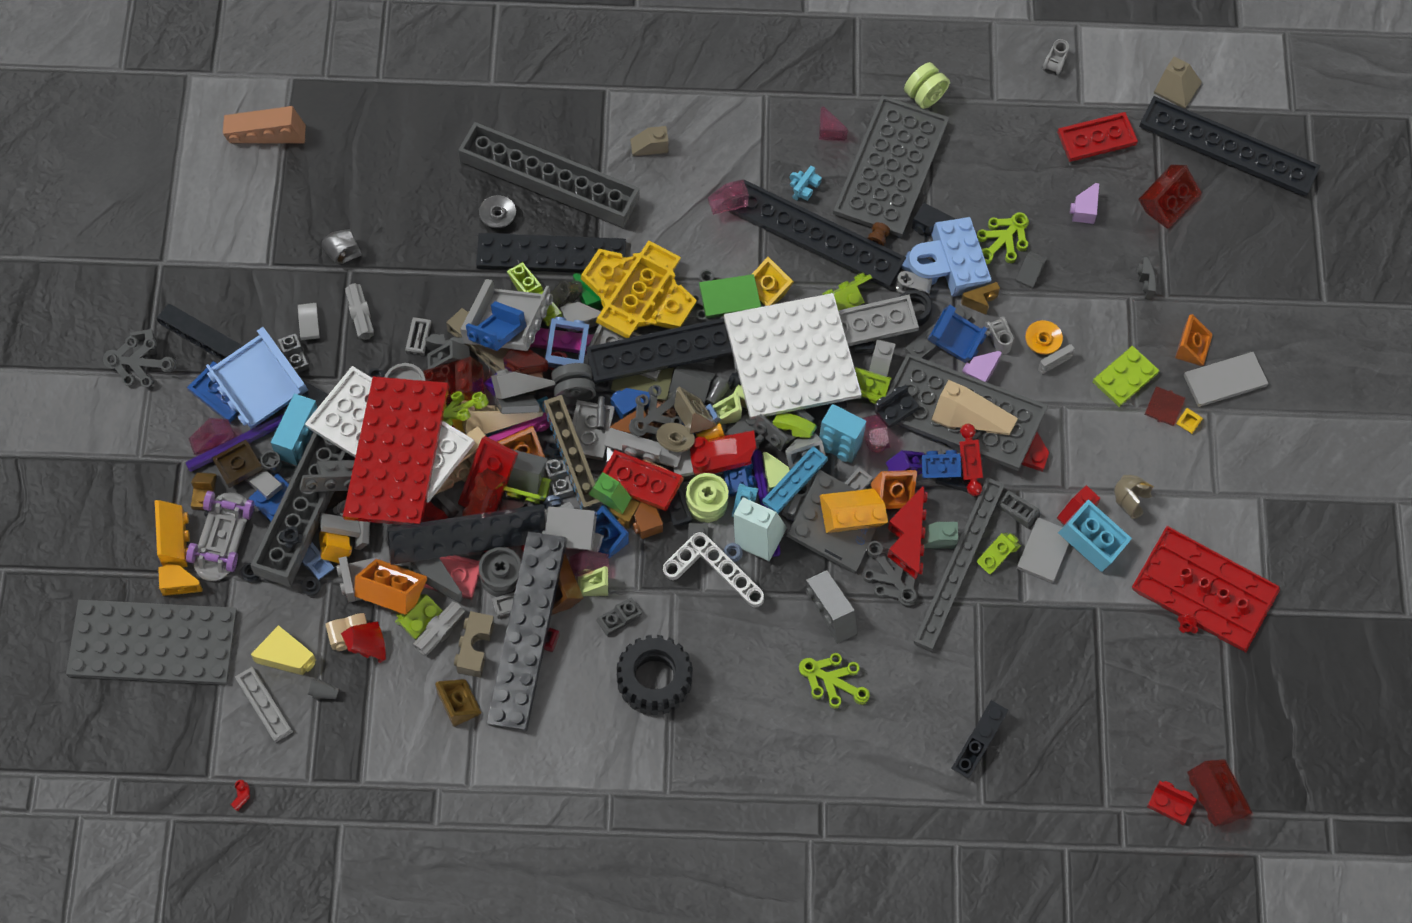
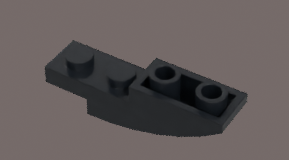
M992 700L989 702L953 764L952 770L968 779L970 778L1008 713V709Z

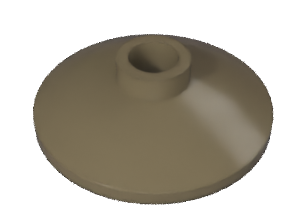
M666 423L659 427L656 434L659 444L673 452L689 450L695 440L694 434H690L687 428L679 423Z

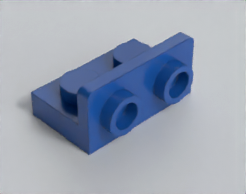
M947 450L946 454H938V451H927V455H922V478L962 477L961 454H957V450Z
M753 463L723 471L730 497L737 495L740 483L755 488L757 483L752 474Z

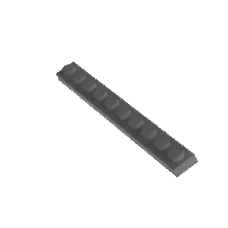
M988 477L986 478L982 492L977 498L915 638V645L932 652L1005 484Z

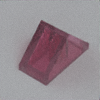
M823 106L820 110L819 139L845 141L848 129Z
M584 550L570 556V566L574 576H581L604 566L608 567L609 574V555Z

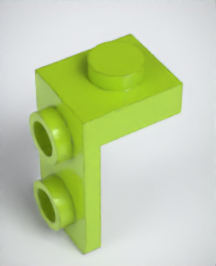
M1001 533L977 560V563L987 573L992 574L1011 552H1016L1021 547L1018 543L1019 539L1012 533Z

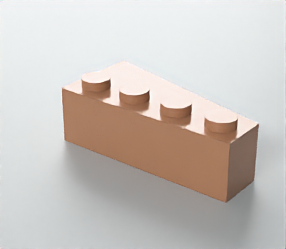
M288 106L224 115L223 135L229 143H305L306 125L294 107Z

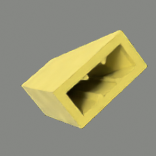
M279 625L251 653L254 662L257 664L303 675L306 671L309 672L314 667L316 661L311 651Z

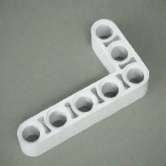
M695 533L663 565L665 576L669 580H676L702 557L750 606L756 608L764 603L762 590L704 533ZM699 538L706 541L702 547L695 545V541ZM684 552L692 554L691 558L687 561L681 559V555ZM712 552L719 553V558L715 561L708 558ZM727 565L733 568L730 574L722 572L723 568ZM670 566L678 568L677 572L672 575L667 573V569ZM744 579L747 585L744 588H738L736 582ZM751 594H760V600L757 602L751 601Z

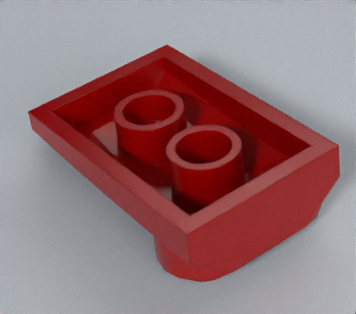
M746 431L708 440L705 437L695 438L694 444L690 448L691 463L695 476L703 473L714 474L752 464L751 457L757 448L755 431Z

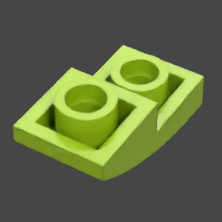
M789 413L777 414L773 420L774 426L782 430H792V436L811 438L816 430V425L811 421Z

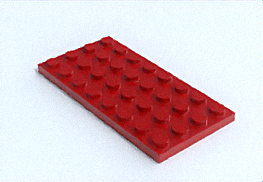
M372 377L343 512L344 520L395 525L420 524L423 521L449 390L448 383Z

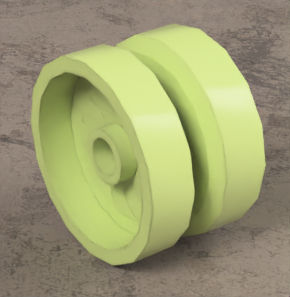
M925 63L909 77L905 84L904 92L910 98H915V102L922 109H926L935 104L944 95L949 87L950 80L943 73H939V69L933 63Z
M703 473L695 476L689 482L686 491V503L694 519L709 523L717 521L725 514L729 490L721 477L711 473Z

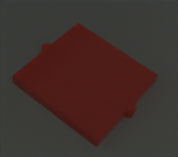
M1156 386L1144 415L1156 419L1157 422H1164L1174 426L1185 397L1173 393L1172 390L1167 391Z

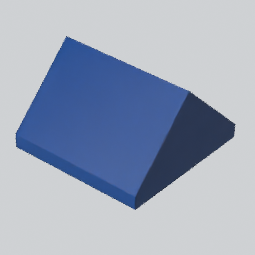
M602 505L596 512L595 533L604 535L599 554L605 560H608L629 544V533L611 512Z

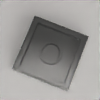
M519 394L504 399H498L495 395L494 399L501 414L539 412L540 405L533 394Z

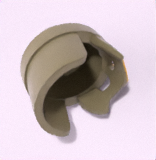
M1123 475L1121 480L1115 485L1116 503L1132 519H1136L1143 514V510L1139 506L1140 500L1138 497H1152L1151 491L1154 486L1138 476Z

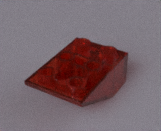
M471 356L422 371L425 381L449 384L446 405L453 401L451 396L458 391L462 392L464 396L463 401L472 400V396L477 392L484 394L483 365Z

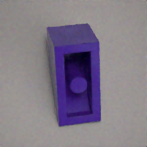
M901 450L886 462L888 471L916 470L917 475L922 473V455H925V453Z

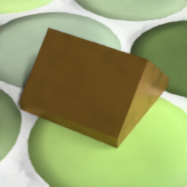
M466 679L437 681L435 683L438 696L453 727L481 714V710Z

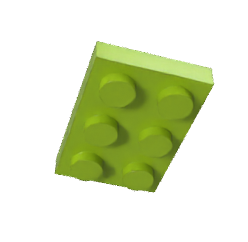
M1131 346L1093 379V383L1120 407L1159 373V369L1135 347Z

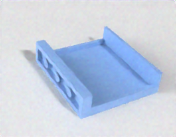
M264 327L257 330L259 336L212 368L209 364L206 365L209 369L207 373L213 383L215 381L218 382L220 385L217 387L223 397L228 396L230 399L227 402L233 411L238 410L241 414L238 416L244 426L248 424L251 429L288 405L294 393L302 395L308 391L304 382Z

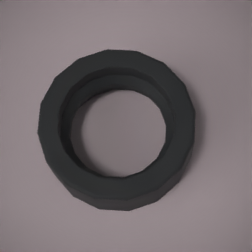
M908 290L902 293L899 297L910 295L911 300H916L924 305V313L916 316L918 326L926 323L932 310V302L929 296L919 290Z

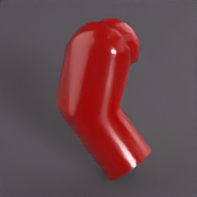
M238 780L235 783L237 798L230 805L236 811H239L250 798L249 785L244 780Z

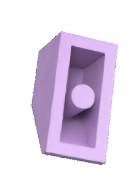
M1095 183L1076 196L1075 202L1071 203L1070 214H1073L1072 221L1094 224L1097 216L1099 183Z
M996 351L973 357L970 363L967 362L962 373L988 382L1000 360L1002 352Z

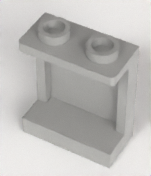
M548 507V511H545L546 531H542V534L566 537V548L593 552L597 513L591 510Z

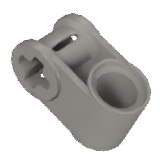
M1058 39L1054 42L1042 69H1049L1056 72L1057 75L1060 74L1069 50L1067 41Z
M903 271L898 275L895 289L900 294L908 290H919L930 296L932 278H922L912 272Z
M1002 316L999 320L985 322L987 335L990 337L995 350L1002 352L1001 354L1009 353L1014 337L1006 319Z

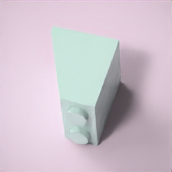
M742 497L734 512L735 543L740 545L742 550L770 561L787 527L776 511Z

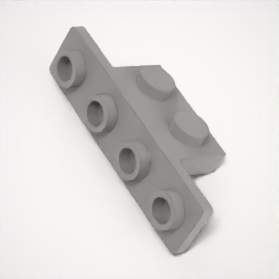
M613 428L609 429L604 443L605 447L625 452L627 455L638 456L647 461L661 463L674 468L678 467L682 452H673L665 449L659 442Z

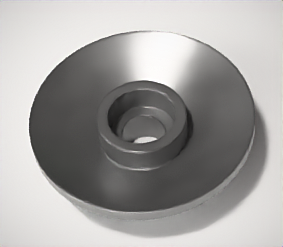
M495 195L482 202L479 215L482 222L487 226L503 228L514 220L516 207L509 198Z

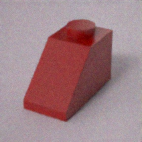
M1086 485L1070 500L1057 516V519L1065 525L1088 499L1097 507L1100 497Z

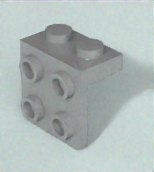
M346 556L339 558L340 565L336 566L337 572L344 582L340 583L342 595L346 594L348 602L362 600L354 596L355 576L375 559L379 558L349 564Z

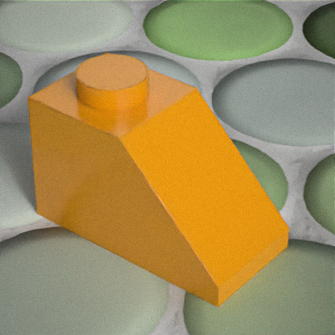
M320 530L321 559L339 563V558L350 557L352 546H350L348 536Z
M165 564L162 567H158L159 589L163 596L202 592L199 580L181 566Z

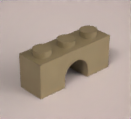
M470 611L469 618H465L463 629H466L465 634L459 640L460 654H456L454 660L457 673L481 678L485 654L484 652L474 650L472 647L478 640H491L495 624L494 616Z

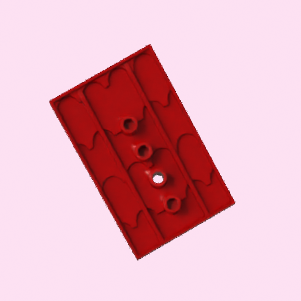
M1166 526L1132 586L1133 591L1137 592V594L1178 616L1186 614L1195 616L1198 621L1197 627L1244 652H1247L1280 591L1278 585L1169 526Z

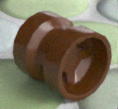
M876 222L871 228L872 233L868 235L867 239L884 246L886 242L885 237H888L890 228L884 223Z

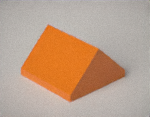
M1193 314L1189 315L1184 326L1175 358L1204 366L1213 334Z
M533 426L498 441V443L510 449L545 457Z
M881 471L871 482V487L879 494L885 503L886 509L902 508L915 495L917 471Z

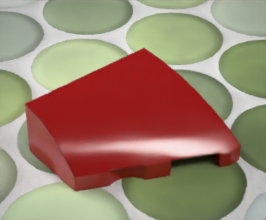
M378 621L351 626L341 633L348 651L355 654L359 653L366 658L370 656L376 657L380 663L386 660L385 643Z

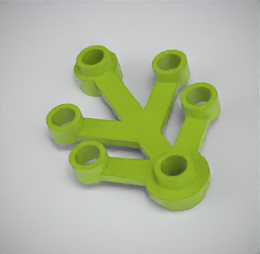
M1018 212L1007 219L990 218L988 228L992 231L981 229L977 232V238L980 242H985L987 238H998L989 249H981L983 256L988 258L985 259L986 265L992 262L993 255L1004 243H1006L1007 251L1005 256L1006 262L1014 263L1016 261L1017 254L1014 252L1012 237L1016 230L1018 235L1016 248L1021 252L1027 249L1028 242L1025 238L1024 229L1027 228L1029 220L1024 213ZM999 226H1010L1007 230H996Z
M461 391L455 392L451 396L453 401L448 407L445 405L442 421L452 426L453 422L451 419L461 421L469 419L471 414L467 408L474 406L475 409H481L487 406L489 401L486 395L482 392H477L472 396V400L457 406L464 400V396Z
M833 653L830 658L819 661L805 658L800 662L799 672L804 677H808L812 689L811 696L814 699H821L824 692L823 688L818 686L816 679L818 677L824 681L831 708L836 709L841 705V698L836 694L834 686L853 695L854 701L857 704L863 705L868 702L870 697L868 689L864 687L856 688L839 679L847 675H857L859 665L856 662H851L848 664V667L830 672H825L821 668L831 665L839 666L842 657L838 653ZM837 657L839 661L834 662L832 658ZM809 664L813 668L808 670L805 666ZM854 666L857 668V670L851 671L850 667ZM819 690L821 694L815 695L814 691ZM859 692H864V693H865V696H864V697H860V696L858 695V693H859ZM836 699L839 703L835 705L831 701Z

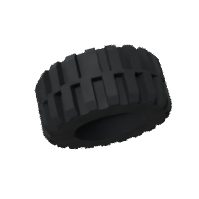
M647 635L645 640H641V638L636 639L634 645L629 644L626 647V652L621 653L619 662H617V683L622 699L626 703L629 702L632 709L636 710L639 708L640 713L646 714L647 711L652 712V715H658L659 711H663V714L669 713L670 708L677 709L679 703L687 699V693H690L692 686L693 667L692 662H690V656L687 652H683V646L680 643L675 645L674 639L668 638L664 640L662 635H657V638ZM660 661L672 669L674 676L667 686L661 689H649L642 686L636 680L637 669L646 662Z

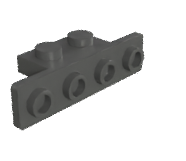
M355 460L317 461L316 468L319 475H303L300 491H348Z

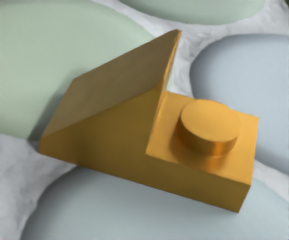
M995 282L965 292L962 295L961 304L980 313L987 314L989 307L987 301H992L998 297L1000 287Z
M196 473L192 479L193 495L191 508L193 510H204L203 502L207 491L214 492L216 474Z

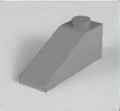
M508 369L496 371L497 375L491 376L495 395L498 399L555 385L553 380L511 372Z

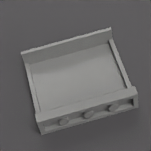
M486 279L460 329L463 342L465 344L480 345L468 339L466 325L468 323L475 326L481 324L492 315L491 304L497 301L524 311L527 325L524 330L501 348L528 351L531 343L534 342L536 332L540 330L543 318L546 317L549 305L553 302V295L550 294L549 286L545 287L543 294L495 289L493 280Z

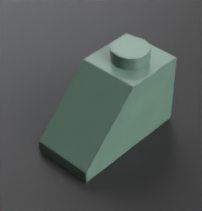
M936 522L924 526L925 537L924 539L921 538V545H924V548H956L958 542V522Z

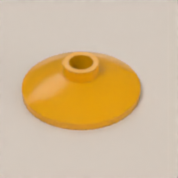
M1040 320L1028 327L1025 340L1031 350L1038 354L1047 355L1056 352L1060 348L1063 335L1056 324Z

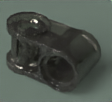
M561 281L550 292L553 295V303L559 310L560 307L567 303H574L581 296L583 286L580 281Z

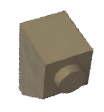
M666 126L647 128L630 139L632 156L668 153Z

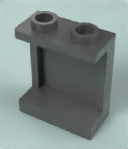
M804 409L786 412L811 422L814 420ZM759 414L753 428L779 451H782L799 438L792 436V430H782L773 425V420L777 414L766 417Z

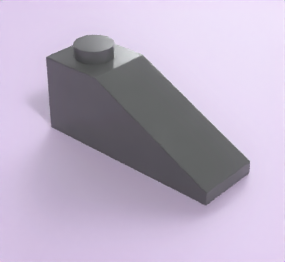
M439 558L412 562L411 570L413 572L427 576L425 584L459 603L463 601L462 592Z

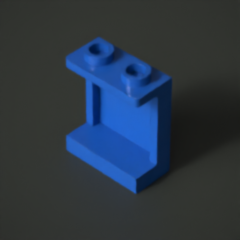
M495 301L491 304L492 315L478 326L468 323L466 330L470 341L497 351L524 330L527 325L524 311Z
M949 305L941 313L927 340L966 363L973 359V357H976L978 345L982 344L986 339L987 335L985 332L987 328H979L955 313V307Z

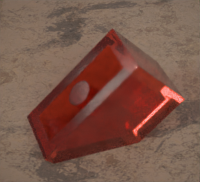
M510 349L503 358L505 369L511 372L530 375L548 370V360L529 349L528 351Z

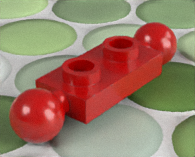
M967 423L960 429V433L965 438V441L959 442L963 479H970V483L967 485L968 493L972 496H978L982 492V485L978 482L977 478H983L979 439L973 440V436L976 433L975 427Z

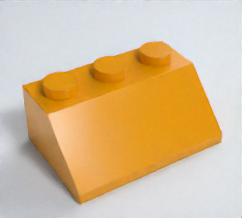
M875 489L819 495L826 533L874 528L888 523L885 503Z
M155 500L157 556L162 566L165 564H175L181 567H188V562H186L187 542H190L189 530H186V524H189L188 512H184L181 505Z

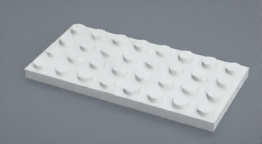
M352 366L305 423L306 427L355 457L372 378ZM442 421L426 502L432 499L475 444L474 439Z

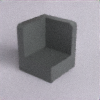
M152 329L129 333L130 336L136 337L139 341L138 346L133 348L134 353L144 345L145 339H155ZM150 340L148 346L152 347L153 342ZM157 348L149 350L144 356L157 354Z

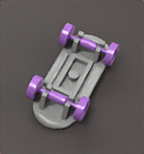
M207 491L203 502V509L209 511L199 544L190 543L186 554V562L194 563V568L202 579L218 581L225 578L230 572H234L238 561L237 550L247 519L250 520L253 515L255 505L253 500H247L244 496L231 492L224 493L215 499V492Z

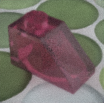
M744 180L726 183L708 197L713 215L748 206L749 194Z
M877 414L862 418L867 421L864 439L871 452H882L886 448H890L887 426Z
M209 418L188 439L194 455H198L229 441L234 434L228 419Z

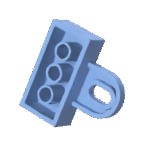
M970 217L936 222L931 233L933 241L914 246L909 254L908 264L912 272L919 277L928 279L945 276L952 297L963 295L965 292L989 285L991 282V277ZM932 257L935 262L920 264L917 259Z

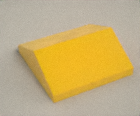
M767 257L752 273L755 277L759 300L765 306L774 305L781 300L794 283L770 257Z

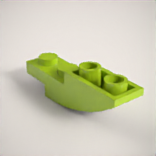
M523 262L507 271L518 291L543 294L542 285ZM553 302L549 305L546 317L542 320L546 326L550 325L552 318L563 317L562 312Z

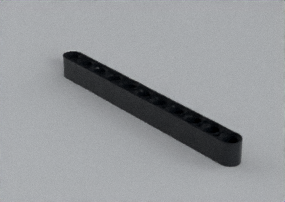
M167 304L156 318L163 327L221 360L243 346L171 304ZM302 380L308 391L301 396L315 400L318 408L328 394Z

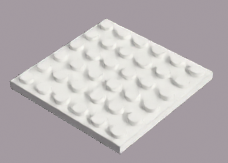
M833 293L724 314L723 318L750 420L756 419L759 414L766 417L861 398V390Z

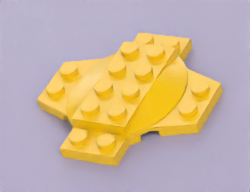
M649 240L640 253H633V256L627 258L622 257L621 253L598 249L581 274V280L600 297L603 310L597 317L596 323L625 338H630L638 327L651 324L670 329L682 327L696 305L697 300L682 285L676 284L673 271L680 262L681 257Z

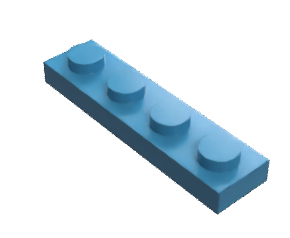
M812 446L762 500L763 504L778 514L828 461V457Z

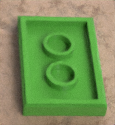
M754 274L699 282L706 318L719 317L728 313L761 307Z

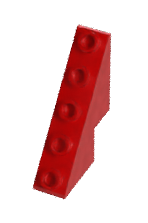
M923 486L894 515L888 524V529L899 539L890 547L887 557L915 580L918 574L923 572V563H920V556L924 554V545H921V538L924 539L925 527H922V521L926 519V509H923V503L927 502V491H924Z

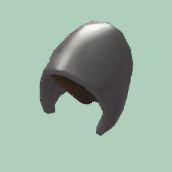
M350 229L332 232L322 240L323 249L336 264H343L362 255Z

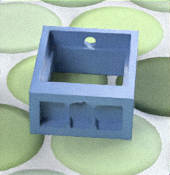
M563 317L552 318L544 366L558 368L566 364L583 363L589 324H585L581 320H574V322L566 321V318ZM555 327L583 331L578 360L551 355Z

